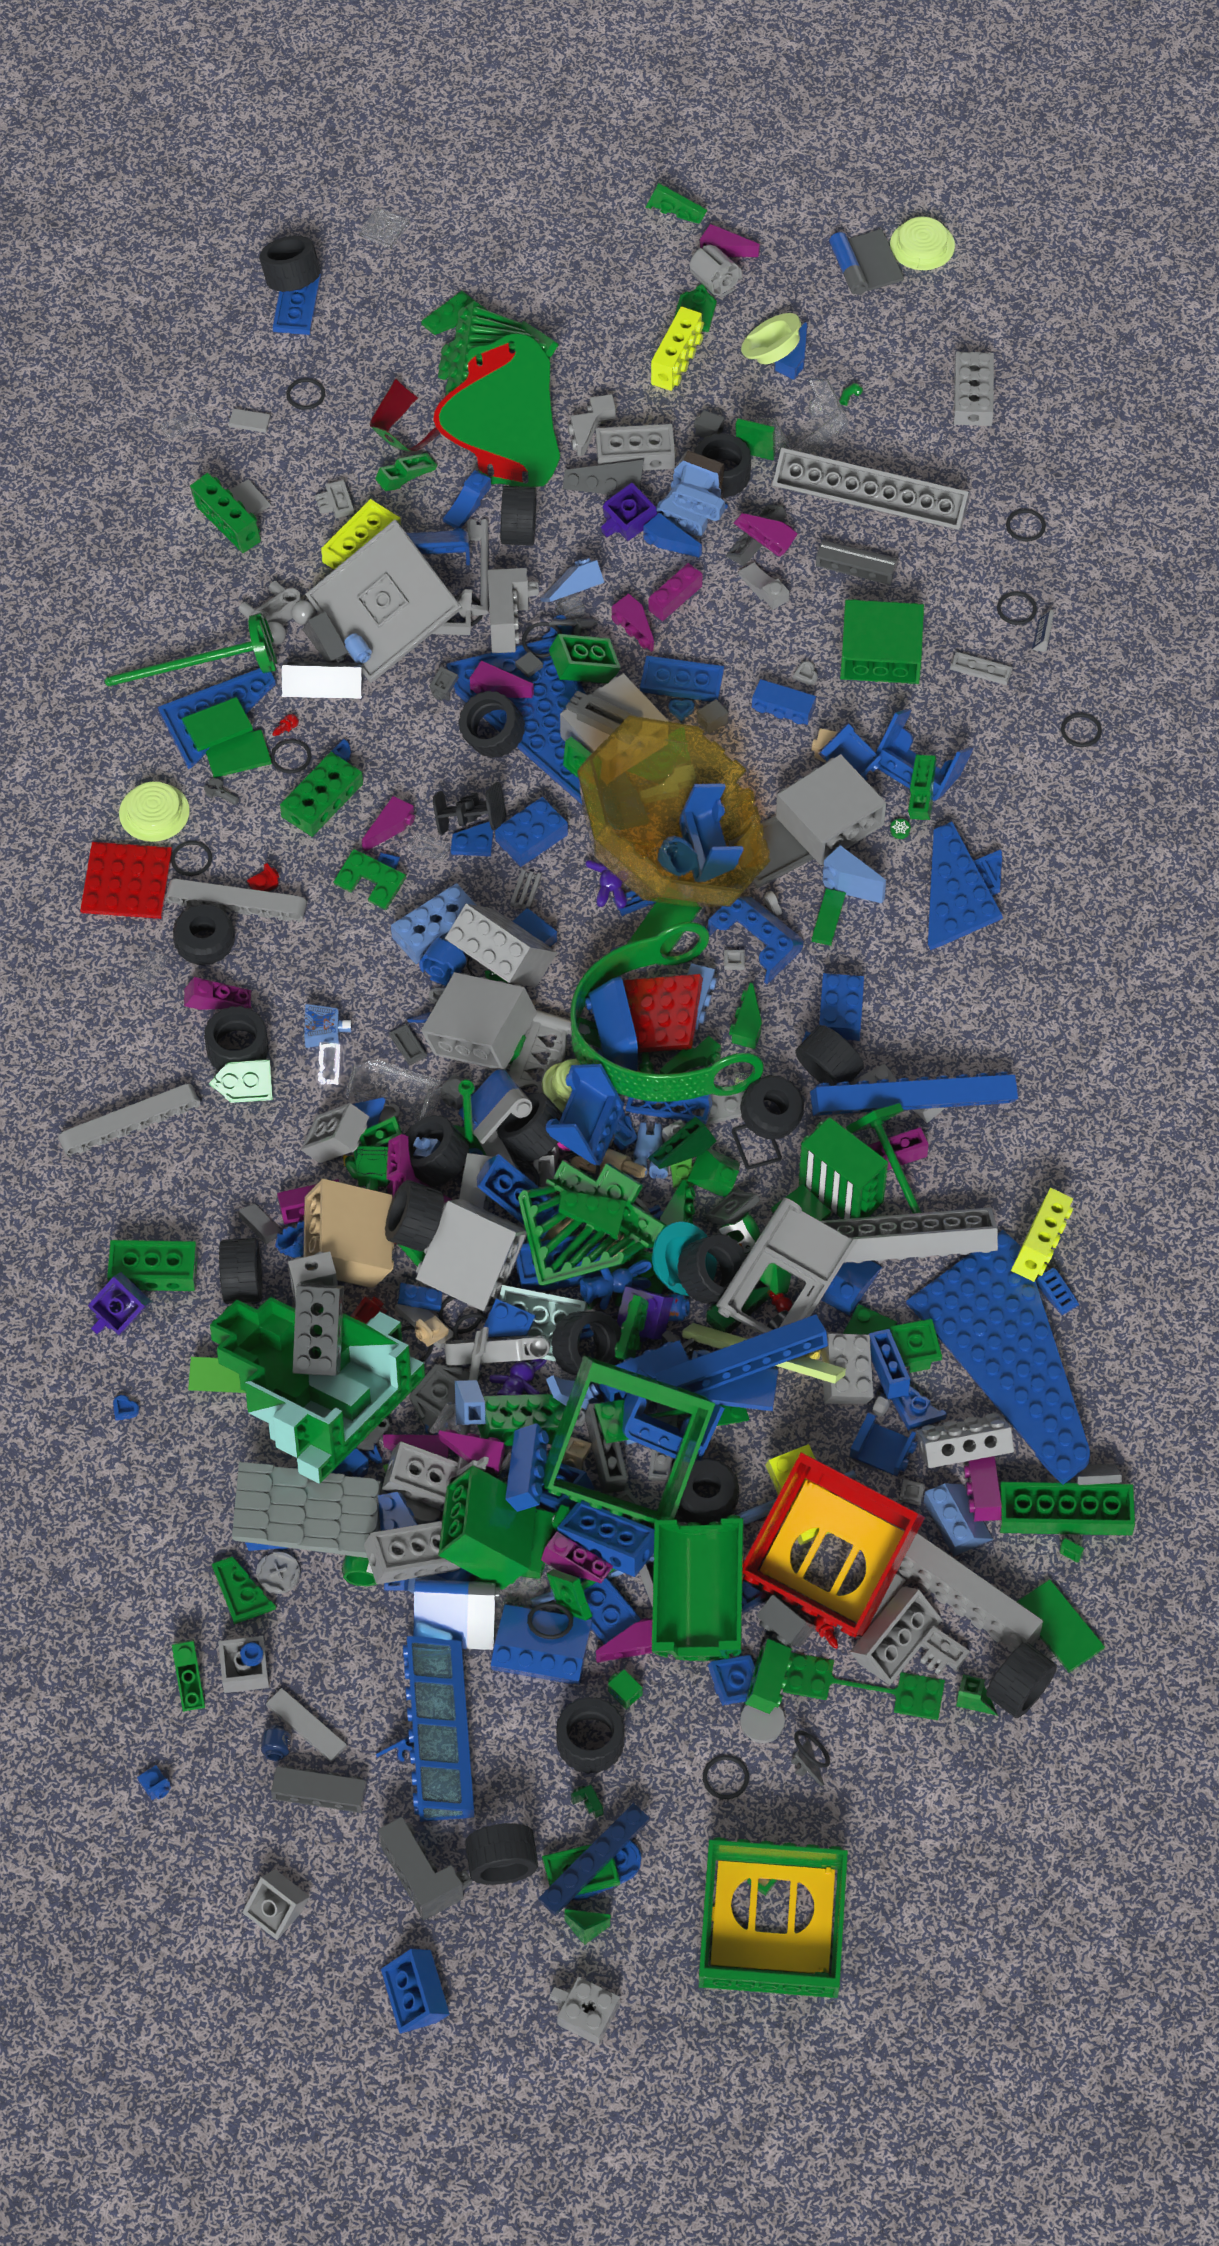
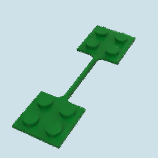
M625 1400L594 1404L606 1443L630 1440L622 1431ZM721 1405L725 1409L717 1426L748 1421L749 1416L746 1408ZM673 1410L646 1415L653 1418L687 1414V1412Z
M791 1652L790 1658H793L789 1670L786 1672L788 1679L783 1688V1693L827 1700L829 1687L836 1683L893 1694L896 1697L894 1713L933 1720L939 1719L945 1680L901 1672L899 1685L895 1689L835 1679L832 1675L834 1660Z

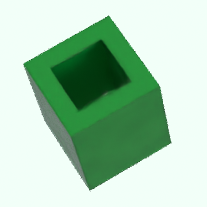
M622 1670L619 1674H613L608 1680V1692L625 1709H628L643 1695V1687L625 1670Z

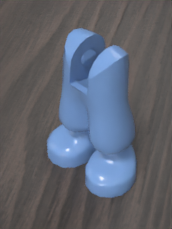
M642 1122L639 1125L637 1142L633 1153L634 1163L644 1166L646 1169L648 1157L663 1145L662 1126L659 1123H655L654 1135H646V1122ZM650 1162L649 1175L651 1178H656L657 1175V1178L665 1179L668 1176V1168L659 1169Z

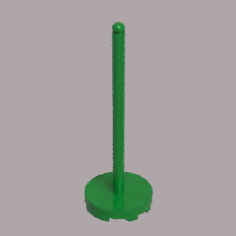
M262 613L250 615L248 619L251 638L249 642L106 677L104 682L107 686H114L254 651L258 665L265 674L277 670L275 665L277 664V656L272 645L274 640L267 619L263 618Z

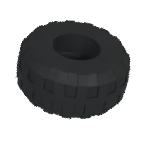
M201 904L192 906L179 915L174 923L173 940L178 954L186 961L196 965H210L221 961L231 952L235 941V932L232 920L224 910L217 906ZM203 930L213 932L207 938H197L194 936L197 932Z
M767 1075L757 1079L744 1092L740 1104L741 1117L749 1130L757 1136L771 1140L780 1139L789 1135L799 1125L804 1115L805 1104L801 1092L791 1081L784 1077ZM769 1100L776 1103L780 1108L781 1114L776 1115L769 1112L765 1108L763 1101Z
M710 1458L695 1460L678 1506L680 1514L690 1522L699 1523L700 1525L719 1522L721 1519H727V1516L732 1515L739 1499L738 1479L732 1469L719 1460ZM707 1484L714 1486L719 1491L716 1496L711 1498L700 1497L694 1492L697 1487Z

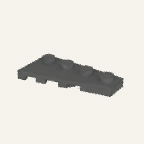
M644 460L566 469L563 489L615 495L633 483L640 490Z

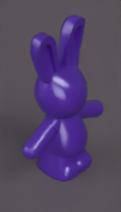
M606 843L599 850L601 864L592 860H587L585 864L586 867L602 873L599 879L601 888L596 899L597 905L604 907L607 903L609 892H613L616 906L623 909L626 906L627 899L621 888L623 883L621 874L634 871L635 865L630 863L620 866V845Z
M532 1359L530 1363L526 1362L527 1360L516 1361L510 1368V1376L491 1375L489 1377L491 1383L503 1384L502 1389L497 1392L496 1396L522 1395L523 1391L529 1395L540 1394L529 1383L533 1380L535 1371L540 1369L547 1360Z

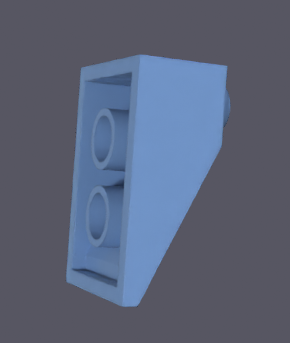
M590 558L575 561V565L569 567L540 600L542 602H551L604 583L598 561H591Z
M841 845L824 860L822 881L826 888L845 892L846 895L869 901L884 902L886 879Z

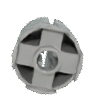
M703 246L702 249L700 248L694 253L690 260L691 274L713 295L723 297L734 291L731 288L735 286L738 279L741 280L742 278L741 268L716 246Z

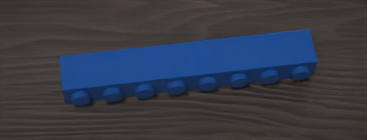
M815 1314L655 1373V1377L658 1381L699 1394L827 1347V1333Z

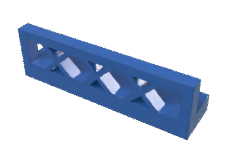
M711 1094L694 1099L672 1102H648L643 1100L645 1104L635 1107L632 1106L634 1098L629 1097L625 1110L635 1114L690 1121L695 1117L692 1113L694 1110L705 1109L703 1117H696L706 1124L713 1103ZM656 1103H663L665 1106L660 1110L652 1108ZM676 1106H683L685 1108L680 1113H675L672 1109Z

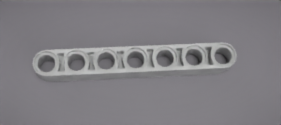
M181 879L170 880L165 898L168 904L178 903L179 906L213 905L229 913L234 911L243 915L251 916V914H256L258 917H277L279 920H298V922L303 921L307 901L300 896Z
M185 1084L65 1130L58 1136L65 1155L72 1157L71 1155L77 1152L80 1154L90 1150L95 1145H103L111 1142L113 1138L129 1135L131 1131L142 1130L149 1127V1124L160 1123L170 1119L169 1117L175 1114L178 1116L189 1111L188 1109L193 1107L198 1108L200 1100L193 1086Z

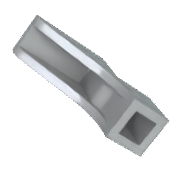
M612 394L591 397L590 406H587L586 414L571 416V424H568L569 436L573 435L574 439H571L572 449L577 451L578 456H583L586 453L593 434L599 425L607 421L616 420V408Z

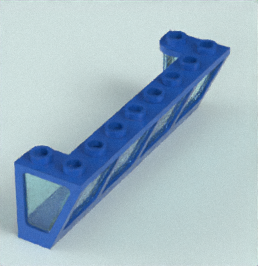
M407 1636V1645H403L405 1679H410V1686L406 1687V1699L411 1700V1707L407 1708L408 1721L413 1722V1729H409V1742H414V1750H410L411 1764L416 1766V1771L411 1772L412 1785H417V1793H413L415 1815H419L420 1822L474 1818L461 1641Z

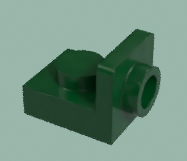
M592 1785L587 1787L580 1786L571 1794L573 1805L583 1801L588 1814L593 1813L595 1819L604 1815L603 1807Z

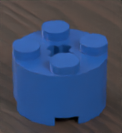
M438 937L435 938L419 962V967L422 972L425 970L431 976L430 980L447 986L454 972L461 974L467 960L463 954L464 951Z

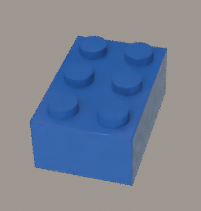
M541 797L501 824L495 830V840L522 867L568 835V822Z
M823 973L819 1025L831 1028L845 1040L860 1041L864 976Z

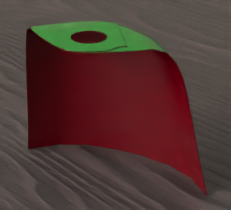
M397 379L394 380L370 421V427L389 445L404 451H417L440 434L435 426L420 443L407 449L388 432L391 426L418 399ZM388 436H390L394 440V442L390 441Z

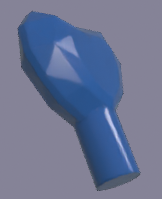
M560 614L554 618L567 620L564 615ZM556 625L562 634L571 635L573 632L571 625ZM550 627V631L541 638L544 640L557 637L558 633Z

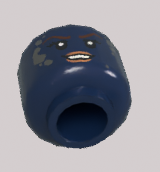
M274 1725L263 1732L261 1752L267 1759L280 1761L290 1753L291 1734L284 1727Z

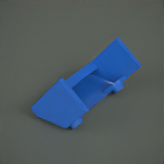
M906 709L894 714L876 754L882 757L879 761L881 765L877 769L910 789L915 757L918 754L910 750L913 736L908 730L903 728L912 711ZM972 747L957 751L954 759L946 761L941 769L936 766L932 801L940 799L960 777L973 751Z
M694 784L680 815L679 824L682 837L691 844L698 854L697 864L692 870L696 882H706L733 870L738 865L739 858L744 850L743 846L726 847L719 822L725 813L724 805L721 804L720 800L726 787L725 784Z
M616 977L588 993V998H585L586 1009L589 1013L594 1014L601 1043V1050H598L597 1053L614 1064L637 1071L638 1044L622 977Z
M639 1369L637 1372L638 1374L652 1378L643 1370ZM628 1393L624 1401L623 1434L634 1442L676 1458L690 1417L684 1419L680 1429L643 1414L646 1408V1399ZM715 1404L695 1460L702 1459L725 1409L721 1405Z

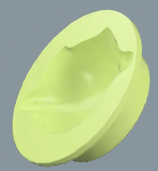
M915 217L906 221L894 231L890 240V248L896 260L904 266L916 270H931L944 265L950 260L955 250V241L949 230L939 221L930 217Z
M785 313L761 323L745 338L741 347L743 355L749 359H756L760 364H770L787 356L793 351L800 340L798 330L801 327V321L799 317L793 313Z
M147 782L137 786L125 796L120 805L119 818L123 828L131 836L143 841H162L173 837L186 825L189 818V804L184 794L177 788L162 782Z
M577 1059L553 1065L545 1072L542 1079L543 1093L562 1113L572 1092L571 1086L566 1084V1076L569 1074L572 1065H580Z

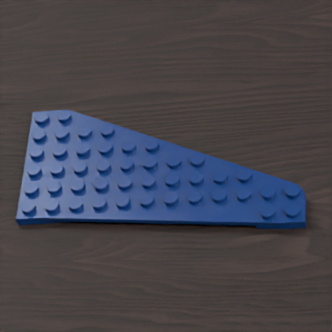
M556 637L526 645L534 653L546 654L549 653V648ZM522 645L515 647L516 652L488 653L446 664L447 670L458 674L459 678L453 688L455 693L466 703L471 697L477 695V693L470 689V677L481 661L533 683L534 696L532 698H508L522 713L523 720L525 721L523 739L517 748L606 827L620 831L648 824L643 804L635 788L632 787L625 771L605 784L598 777L597 785L590 789L563 766L565 741L560 735V713L566 708V705L574 697L576 691L586 693L580 681L559 679L551 656L538 658L543 663V668L529 678L515 666V662L527 654ZM494 710L487 713L483 718L501 732L506 724L507 714L504 710Z
M1002 1230L998 1233V1251L970 1253L906 1300V1304L921 1320L932 1319L937 1337L1035 1452V1456L1045 1468L1064 1485L1086 1468L1090 1460V1448L1036 1281L1033 1282L1011 1271L1021 1246Z

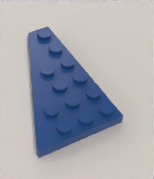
M259 668L158 707V712L188 769L192 768L206 754L209 748L197 751L182 723V718L237 697L245 714H247L276 685L271 672L264 674Z
M953 822L934 829L928 929V947L930 950L941 947L1003 919L996 902Z

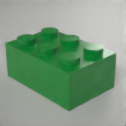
M558 634L549 648L560 680L608 684L621 669L610 638Z

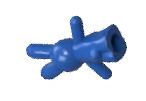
M641 1260L628 1269H616L612 1274L609 1268L600 1270L603 1276L583 1278L580 1280L581 1296L587 1303H591L596 1298H602L599 1307L605 1310L608 1307L613 1292L624 1293L625 1286L647 1289L651 1286V1281L648 1278H633L647 1272L651 1268V1263L648 1260Z

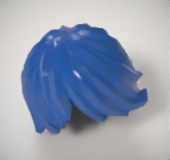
M304 1221L298 1222L297 1228L287 1227V1229H283L282 1234H277L275 1247L278 1248L281 1254L284 1253V1255L293 1258L304 1257Z

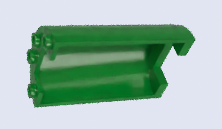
M730 1515L727 1516V1519H721V1523L710 1522L709 1525L691 1522L687 1523V1526H680L678 1521L672 1517H663L661 1520H655L652 1652L665 1658L668 1657V1654H671L675 1657V1660L716 1661L729 1659V1654L733 1653V1656H738L741 1653L744 1520L740 1516Z

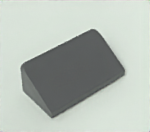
M256 1204L244 1207L238 1211L239 1218L265 1244H268L277 1237V1234L282 1233V1230Z

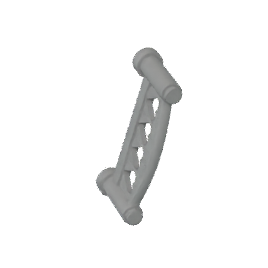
M536 1010L537 1014L525 1033L526 1039L521 1053L513 1061L509 1075L519 1088L536 1086L538 1090L534 1093H543L542 1079L545 1072L553 1065L564 1062L566 1036L568 1034L571 1035V1020ZM553 1034L557 1038L553 1041L554 1046L549 1048L538 1037ZM549 1052L550 1056L547 1057L548 1063L545 1065L540 1064L532 1054ZM542 1069L544 1073L540 1075L541 1081L535 1082L525 1071Z

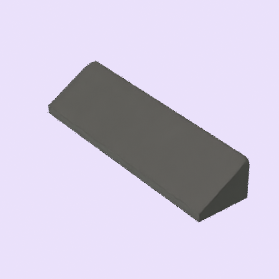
M767 505L758 517L782 522L787 514L783 506ZM745 532L726 554V557L745 567L761 548L762 544Z

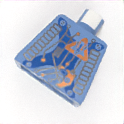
M305 1004V1048L339 1043V1032H351V1020H339V1010L337 1008Z

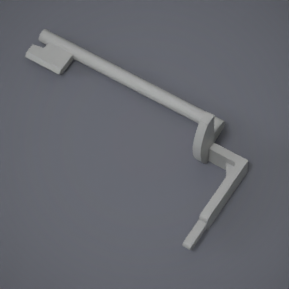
M473 519L467 521L469 540L481 541L480 606L471 604L472 590L465 589L458 597V603L463 608L459 611V614L465 618V622L444 623L432 634L470 635L471 616L488 614L487 519H482L481 525H476V520Z
M483 1327L481 1331H476L469 1380H478L481 1356L486 1350L488 1327ZM462 1425L461 1434L467 1435L470 1433L471 1425ZM457 1454L459 1462L456 1477L462 1475L472 1466L484 1471L489 1458L483 1457L479 1461L473 1460L468 1463Z

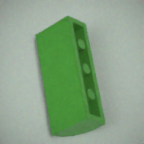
M191 1357L189 1391L246 1393L241 1390L239 1374L220 1365L218 1358Z

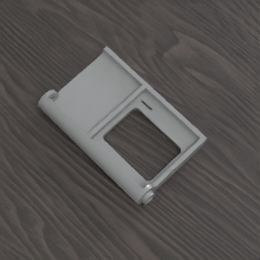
M783 1198L717 1303L718 1312L724 1317H733L760 1334L772 1331L769 1327L744 1314L741 1309L768 1265L773 1263L806 1282L804 1289L780 1327L810 1317L857 1240L848 1238L806 1214L794 1201Z

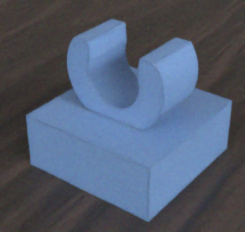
M417 1137L413 1144L416 1147L413 1155L416 1159L427 1157L439 1147L441 1142L438 1139L423 1137L420 1139Z

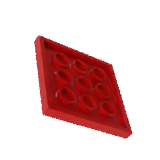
M92 842L80 908L81 913L162 919L172 847Z
M701 974L623 980L636 1033L638 1053L692 1049L703 982Z

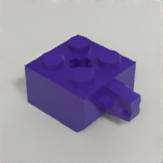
M631 483L604 503L602 508L606 523L601 526V532L606 538L615 532H619L629 541L642 532L643 526L657 515L656 507Z
M120 1272L89 1303L88 1307L96 1314L95 1317L98 1319L91 1329L98 1334L107 1327L109 1330L112 1329L118 1335H121L152 1301Z
M625 1286L617 1318L619 1327H622L623 1322L626 1321L628 1304L632 1301L633 1295L641 1296L649 1302L645 1327L639 1333L642 1349L643 1342L647 1341L648 1338L662 1339V1334L666 1331L674 1298L637 1287Z

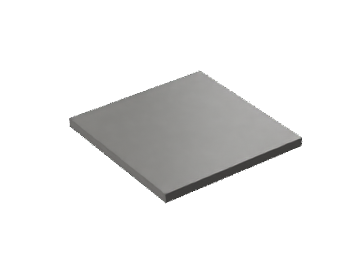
M397 520L392 521L305 594L319 614L327 613L343 643L348 636L354 633L362 636L372 651L370 659L363 663V674L370 683L378 679L463 609Z

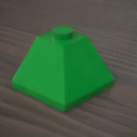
M709 1148L702 1155L696 1157L687 1181L716 1195L726 1197L734 1186L739 1173L740 1162Z

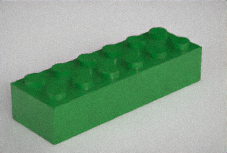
M1001 1482L999 1491L1002 1505L1000 1533L1133 1535L1135 1527L1133 1484L1078 1485L1077 1483H1065L1062 1485L1061 1483Z

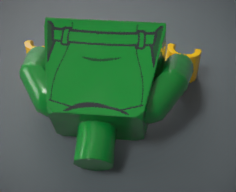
M358 1146L354 1153H352L353 1155H343L344 1166L352 1178L358 1179L359 1186H366V1189L378 1191L379 1187L389 1185L390 1180L386 1179L388 1147Z

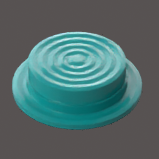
M675 1222L667 1225L656 1237L652 1253L653 1268L659 1280L673 1292L685 1296L690 1295L686 1293L678 1277L677 1265L679 1256L688 1244L708 1237L699 1227L688 1222ZM707 1252L705 1266L709 1277L713 1281L717 1269V1260L712 1254Z

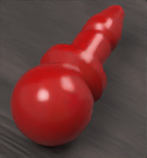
M294 714L286 715L280 721V725L274 729L272 735L278 736L284 731L290 732L298 726V717Z
M770 1290V1297L773 1299L772 1304L776 1305L777 1311L779 1313L784 1310L789 1312L793 1306L792 1301L785 1297L783 1293L775 1295Z
M822 1616L817 1617L813 1622L817 1626L815 1630L819 1632L820 1637H825L828 1643L837 1649L838 1642L833 1634L834 1628L821 1621Z

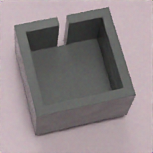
M775 1595L770 1597L756 1615L761 1620L759 1623L768 1631L771 1630L773 1633H777L776 1638L790 1647L793 1645L801 1647L817 1627L804 1615L800 1614L798 1616V1610Z

